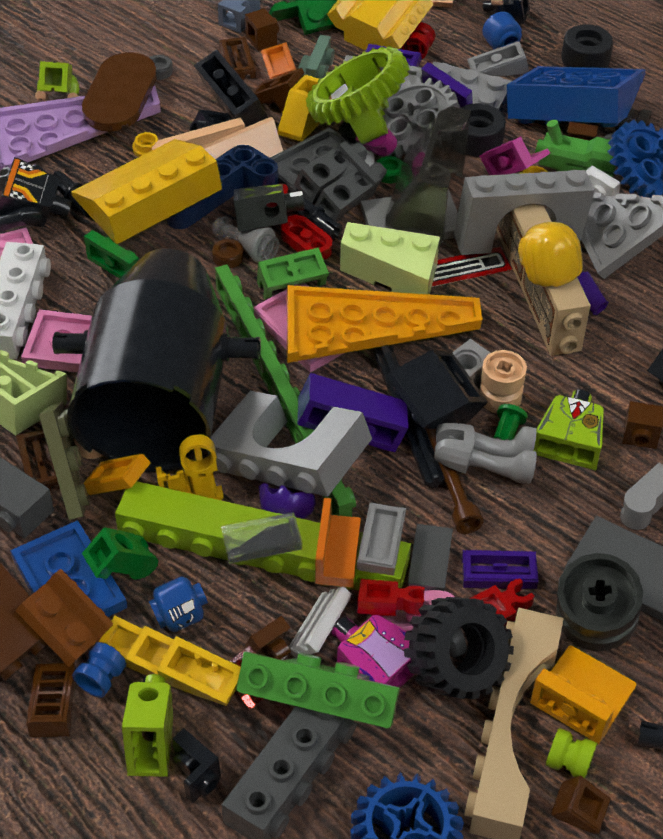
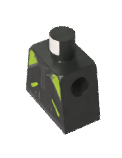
M283 184L234 189V207L238 232L287 223V212L305 210L302 191L284 194ZM270 202H274L277 204V206L273 208L267 207L266 205Z

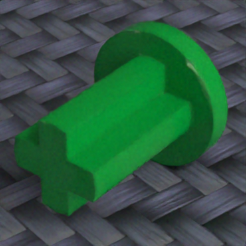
M500 405L497 410L500 421L494 438L500 440L514 439L518 426L526 423L527 413L516 405Z

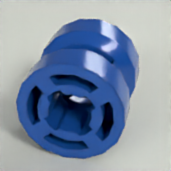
M96 642L88 653L89 659L87 663H80L72 677L75 683L85 692L92 696L103 698L111 688V679L118 677L127 666L125 658L115 648L106 643Z

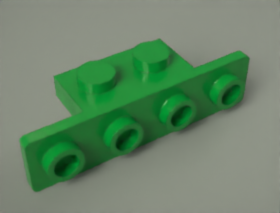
M297 0L290 3L281 1L271 7L269 14L275 17L277 21L299 17L304 35L336 28L327 13L337 0Z

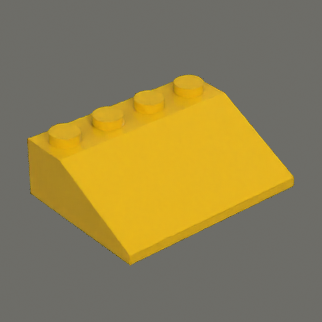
M173 139L71 191V194L113 242L119 244L222 190L217 161L201 145Z

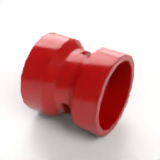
M420 22L401 49L420 52L422 59H424L435 41L436 34L434 29L427 23Z

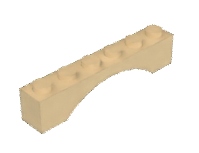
M518 608L515 622L507 621L506 629H511L513 638L508 639V643L510 646H514L513 655L509 654L507 661L512 664L509 671H503L501 674L504 677L501 687L493 686V692H491L488 709L495 710V716L493 721L485 720L481 744L488 745L486 756L477 755L473 779L479 780L480 784L478 793L469 791L464 816L472 817L469 832L471 834L491 839H520L530 788L519 770L513 752L511 720L518 704L525 693L535 684V679L542 669L545 668L551 671L554 667L564 620L562 617Z

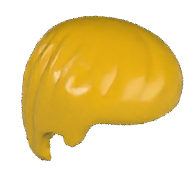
M544 222L529 228L519 242L518 253L520 263L525 268L528 279L535 285L559 287L575 280L582 273L583 260L580 242L576 233L566 224Z

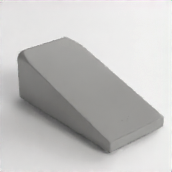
M520 41L467 59L471 70L491 76H509L529 72L527 58Z

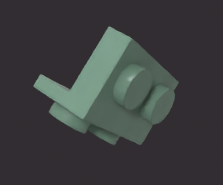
M320 35L311 56L304 55L298 69L302 68L304 75L319 79L326 76L329 66L333 64L335 50L331 48V36Z

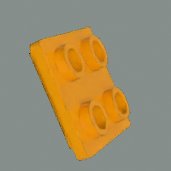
M570 645L551 671L543 668L535 679L530 704L600 744L633 694L636 682Z

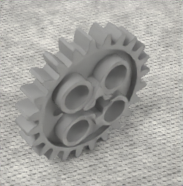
M417 78L415 84L412 85L409 80H406L405 87L400 88L396 94L388 98L389 108L383 110L385 113L383 117L387 128L397 139L395 150L388 156L394 153L395 157L399 159L405 154L407 159L411 160L414 153H417L418 157L422 158L423 151L425 150L433 154V146L444 147L443 138L452 139L450 131L458 130L456 122L461 120L459 114L461 108L455 92L451 91L449 85L443 86L441 80L434 84L432 78H428L425 83H422L421 78Z

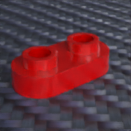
M300 215L288 216V222L281 224L282 240L297 252L319 247L323 260H326L332 254V238L306 217Z

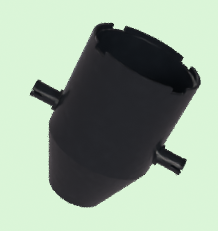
M157 249L146 253L99 298L93 310L89 330H85L84 334L54 333L52 339L54 354H82L67 412L70 432L86 451L90 453L94 449L108 457L107 460L144 454L151 462L144 471L148 473H156V467H161L164 472L183 468L180 461L179 447L187 437L201 434L211 439L224 361H229V358L260 359L261 339L260 337H230L227 323L207 271L198 259L176 249ZM201 448L202 455L207 449ZM194 449L186 454L188 459L195 457Z

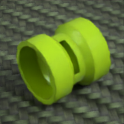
M559 728L550 748L545 766L559 770L564 765L566 770L570 771L572 777L581 775L583 778H586L598 743L587 738L583 740L577 739L576 742L572 741L573 736L571 732Z

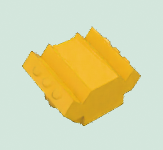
M337 0L327 15L336 28L344 31L345 41L365 51L368 44L400 49L434 4L431 0Z

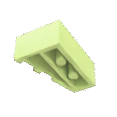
M347 222L341 240L340 270L373 285L379 282L391 287V292L430 294L438 264L440 237Z
M0 350V425L16 436L39 422V414L49 405L63 402L64 405L67 404V373L57 370L55 374L38 369V363L28 360L24 364L10 359L8 352Z

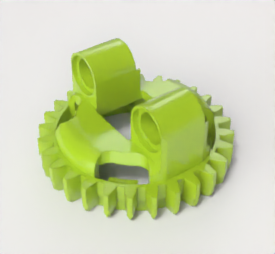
M381 46L377 50L372 48L367 53L363 51L361 55L353 56L352 59L344 61L343 64L334 66L335 69L327 72L324 78L318 79V84L313 85L312 90L308 92L306 106L316 123L320 122L322 125L326 122L330 125L332 122L338 124L343 120L346 123H350L359 141L362 144H366L388 134L383 110L389 108L388 98L400 90L402 83L405 82L404 78L409 75V64L398 48L390 46L386 48ZM343 84H346L348 90L342 96L336 99H329L331 94Z

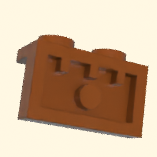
M62 569L54 573L46 584L23 601L15 610L68 667L86 653L113 626L112 621L105 615L103 610L97 607L78 587L77 583Z

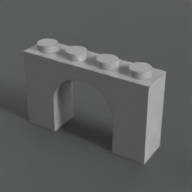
M586 170L465 177L454 230V236L461 255L491 253L500 220L511 210L526 204L547 206L546 211L551 222L566 224L576 233L579 242H581L595 191Z
M251 390L211 436L216 449V462L219 472L242 476L250 480H259L276 486L283 485L305 493H314L327 497L372 440L363 412L333 407L317 428L304 440L284 448H267L288 421L278 396Z

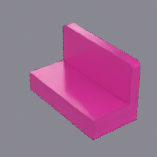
M520 136L483 153L479 157L489 175H506L527 169L549 155L550 152L546 148L530 155Z

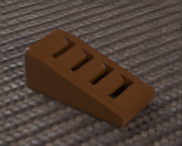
M65 663L36 664L26 724L30 737L70 736L75 683L72 674L76 670L75 663L70 667ZM65 675V679H44V676ZM43 687H63V690L43 691ZM42 699H61V702L42 703ZM41 711H59V714H41Z

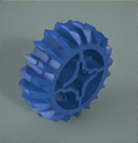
M400 772L395 783H392L384 775L383 779H381V788L370 784L367 788V797L360 796L358 798V810H354L351 815V823L354 826L350 830V838L378 839L373 829V824L375 823L382 827V832L388 835L390 839H463L464 836L460 831L463 829L464 822L461 816H457L459 810L457 802H448L449 792L447 788L435 792L436 782L434 778L424 785L420 783L421 778L418 773L414 775L412 781H405L404 775ZM424 812H427L435 820L441 835L432 831L433 826L424 821ZM414 821V829L412 830L410 826ZM404 827H410V831H404ZM400 828H402L403 833H402V835H401L400 838H399Z

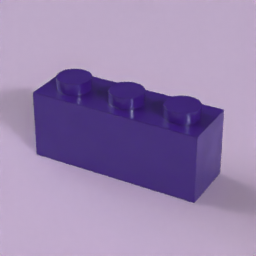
M313 373L309 374L298 397L297 425L315 430L333 407L363 412L372 437L368 445L391 452H396L408 430L407 404L399 398Z

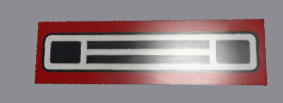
M501 247L492 248L491 253L458 255L439 259L432 287L509 271L512 268Z

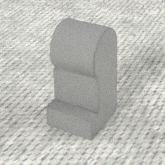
M660 462L625 494L624 506L620 512L621 521L625 526L636 530L644 529L650 524L652 516L663 507V464Z

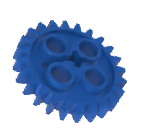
M632 120L630 123L625 122L611 135L612 139L608 142L611 146L608 153L614 157L610 160V164L618 167L614 173L622 175L623 180L621 184H628L630 186V194L636 191L640 197L652 198V195H663V129L655 131L653 123L646 126L643 120L638 124L635 120Z

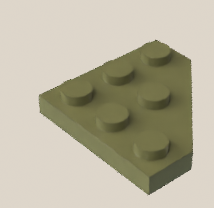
M63 402L49 405L39 414L68 519L71 520L82 517L86 511L85 506L90 505L86 487L80 481L79 470L83 463L78 446H74L73 436L68 426V409H65Z

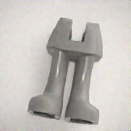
M442 423L436 428L437 445L435 446L434 458L435 461L464 474H466L469 466L480 467L508 477L517 483L529 485L533 479L537 453L533 451L536 441V428L522 427L514 439L500 440L475 432L472 425Z

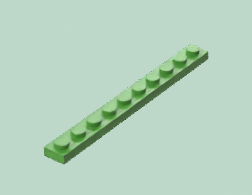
M227 264L215 267L216 290L240 337H260L261 339L260 359L252 358L269 393L278 396L288 421L286 426L296 444L307 438L314 431L313 429L297 425L298 397L300 392L297 387L292 388L286 365L284 363L280 364L277 360L276 347L272 340L267 341L263 322L260 318H255L252 302L248 296L244 297L239 277L232 275ZM341 479L329 496H323V498H332V515L352 517V508L356 507L355 496L350 487L345 488Z

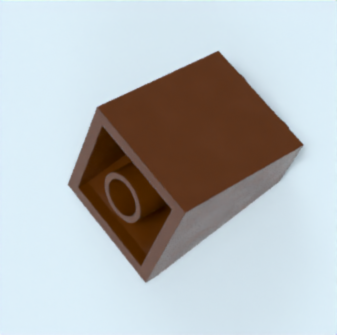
M0 563V677L6 682L23 667L20 660L30 652L37 656L48 645L15 611L30 596Z

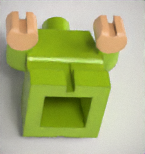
M40 61L39 80L37 82L35 98L38 101H47L49 97L46 92H53V90L58 93H69L67 98L79 97V83L77 78L72 75V65L69 63Z

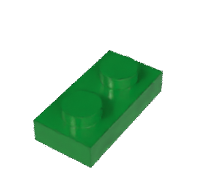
M91 230L84 236L87 259L119 279L139 260L135 253L122 248L109 237H104L94 230Z

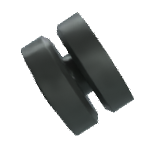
M594 553L581 556L567 565L559 578L556 616L564 618L562 632L571 642L588 650L605 651L617 648L631 638L638 626L643 598V588L639 575L627 562L609 554Z

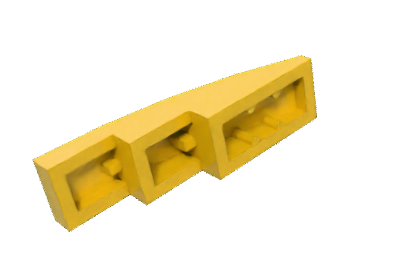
M114 615L111 620L113 626L101 637L99 642L106 643L119 651L126 660V667L146 676L150 674L160 675L172 687L227 706L237 688L240 666L176 636L175 639H172L147 626H144L142 629Z

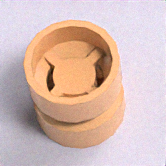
M499 350L488 354L483 361L479 390L488 401L484 408L492 413H497L498 407L502 404H512L518 407L521 405L527 365L519 354L512 351Z

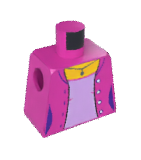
M372 615L360 627L345 616L333 627L332 635L341 642L337 649V662L359 666V673L370 676V681L395 687L403 686L415 675L410 673L407 667L412 662L411 658L404 656V648H409V641L404 640L406 634L404 629L380 615Z

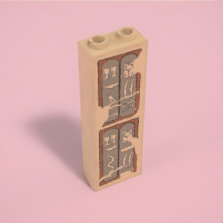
M522 205L508 212L500 220L496 229L550 356L581 351L591 305L578 277L559 287L535 285L528 279L526 270L521 265L519 259V242L529 228L540 223L551 222L544 205Z

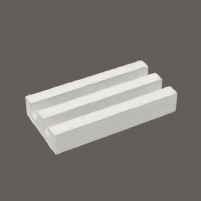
M340 586L337 590L331 589L328 593L326 591L322 592L290 643V654L297 658L298 653L311 655L319 652L349 602L352 593L345 587Z

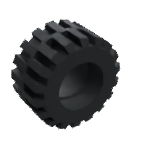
M446 597L431 600L432 605L424 604L419 609L421 616H413L409 622L413 626L412 632L406 631L404 640L409 641V648H404V656L411 658L412 661L407 667L410 673L418 674L415 679L420 686L427 687V690L432 693L460 699H478L480 694L488 695L493 692L492 684L500 686L504 681V677L501 675L502 672L510 670L512 663L507 661L508 655H513L514 646H509L508 639L513 638L511 629H504V625L507 622L502 614H495L497 608L491 604H484V601L479 599ZM461 627L467 637L468 649L463 662L455 668L450 658L449 645L453 634Z

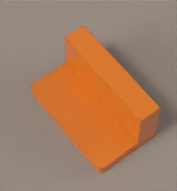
M324 498L316 551L315 584L353 588L361 518L331 515L332 498Z

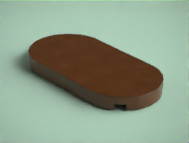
M125 52L115 54L103 61L82 102L84 120L88 121V125L96 130L115 132L122 130V126L126 124L131 126L136 123L156 82V66L153 60L140 53Z

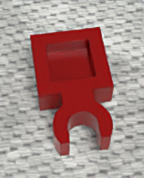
M361 579L357 613L396 616V610H403L411 615H421L419 609L424 605L425 588L422 586L398 588L397 581Z
M515 579L508 584L507 590L501 592L494 585L471 598L483 600L484 604L493 605L497 608L495 614H502L507 621L513 622L516 620L518 608L529 609L533 605L535 595L533 593L524 597L516 595L515 593L522 590L523 581L522 579Z

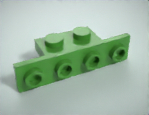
M244 652L237 683V691L239 693L384 728H390L393 725L400 687L370 681V676L359 673V666L343 662H336L335 668L321 665V657L298 653L297 659L280 660L251 652Z

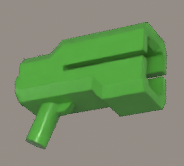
M557 120L547 122L548 132L544 140H538L535 153L548 148L550 154L539 160V166L555 169L556 171L587 170L594 166L609 176L614 177L616 166L610 164V160L614 157L608 153V150L611 148L608 144L609 139L595 137L588 141L562 135Z

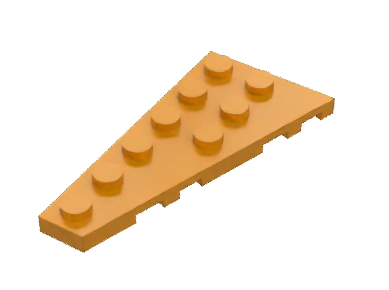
M288 285L287 363L478 330L482 324L480 298Z

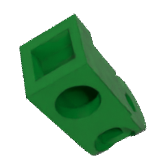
M106 527L98 533L82 552L95 577L107 579L112 572L129 574L134 580L142 579L150 575L156 569L159 562L157 557L150 553L149 546L144 537Z

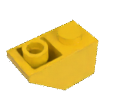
M304 75L289 90L278 127V135L302 142L320 124V122L316 123L313 120L306 106L308 92L312 90L313 85L318 84L319 78Z

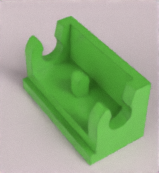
M318 247L258 262L257 284L259 288H264V299H269L272 297V291L286 288L288 285L294 286L317 280L318 286L325 285L329 272Z

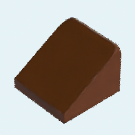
M580 775L565 780L561 784L551 815L560 821L590 833L598 834L611 798Z

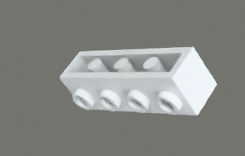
M6 242L0 258V350L8 352L10 359H17L21 346L25 347L27 343V328L29 323H33L35 320V304L37 300L42 298L44 277H49L51 261L49 258H46L44 245Z

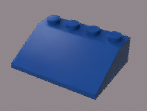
M537 66L507 84L508 119H518V123L522 124L533 123L535 120H545V124H547L550 120H557L559 124L562 121H570L589 125L591 122L600 123L601 127H615L628 116L645 77V69Z

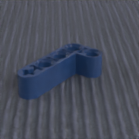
M237 145L215 159L218 165L222 190L167 218V224L174 229H186L233 197L234 189L278 184L277 163L252 146Z

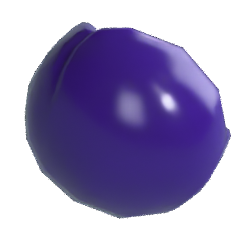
M266 483L259 486L261 510L301 519L308 517L314 510L316 503L313 493H293L283 485L279 489L269 488Z

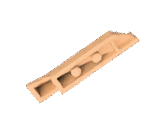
M240 117L158 140L152 147V150L173 139L201 145L214 159H217L237 145L252 146L268 157L283 151L276 124L272 117L245 127Z

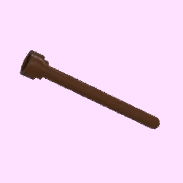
M425 429L435 453V446L437 445L436 429ZM439 463L455 505L452 520L457 532L469 534L477 531L484 523L478 506L468 501L457 471Z

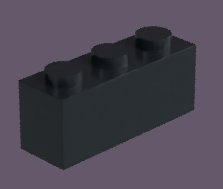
M217 49L194 65L205 87L222 108L229 113L232 119L241 117L245 127L268 118L258 97Z

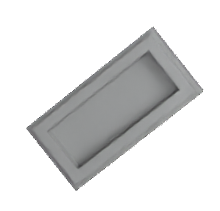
M369 503L357 560V570L394 576L406 508Z

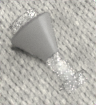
M228 216L217 218L213 224L212 231L217 239L224 240L230 237L239 241L256 263L274 258L278 251L279 239L275 236L273 229L269 227L238 232V227L233 226L232 219Z

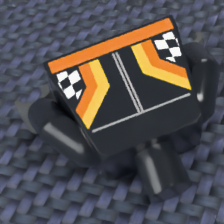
M16 157L13 159L11 168L4 167L1 169L0 190L3 191L0 198L1 231L18 226H45L50 212L67 218L72 200L55 195L59 179L56 176L47 173L37 164L31 165Z

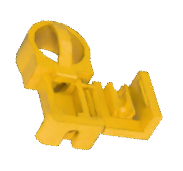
M201 434L192 435L182 441L179 453L184 471L179 470L176 475L170 476V473H164L161 467H156L157 481L160 487L166 488L168 486L169 489L217 500L223 499L222 485L216 486L213 474L214 471H218L216 449L213 441L208 436ZM201 448L207 449L210 452L205 459H203ZM194 449L196 460L186 457V454Z

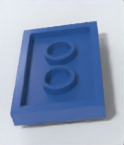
M78 520L10 550L12 559L32 594L46 584L54 573L62 569L77 583L78 587L96 606L103 610L107 617L127 608L126 598L112 575L110 574L107 579L96 578L82 555V552L91 541Z

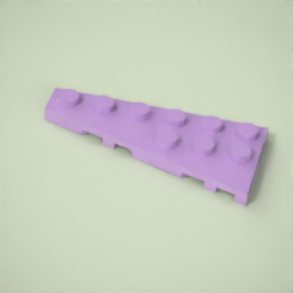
M153 86L137 121L161 112L155 86ZM85 96L0 108V171L4 167L11 168L14 157L28 163L107 132L92 128L88 125V121L84 120L82 102Z

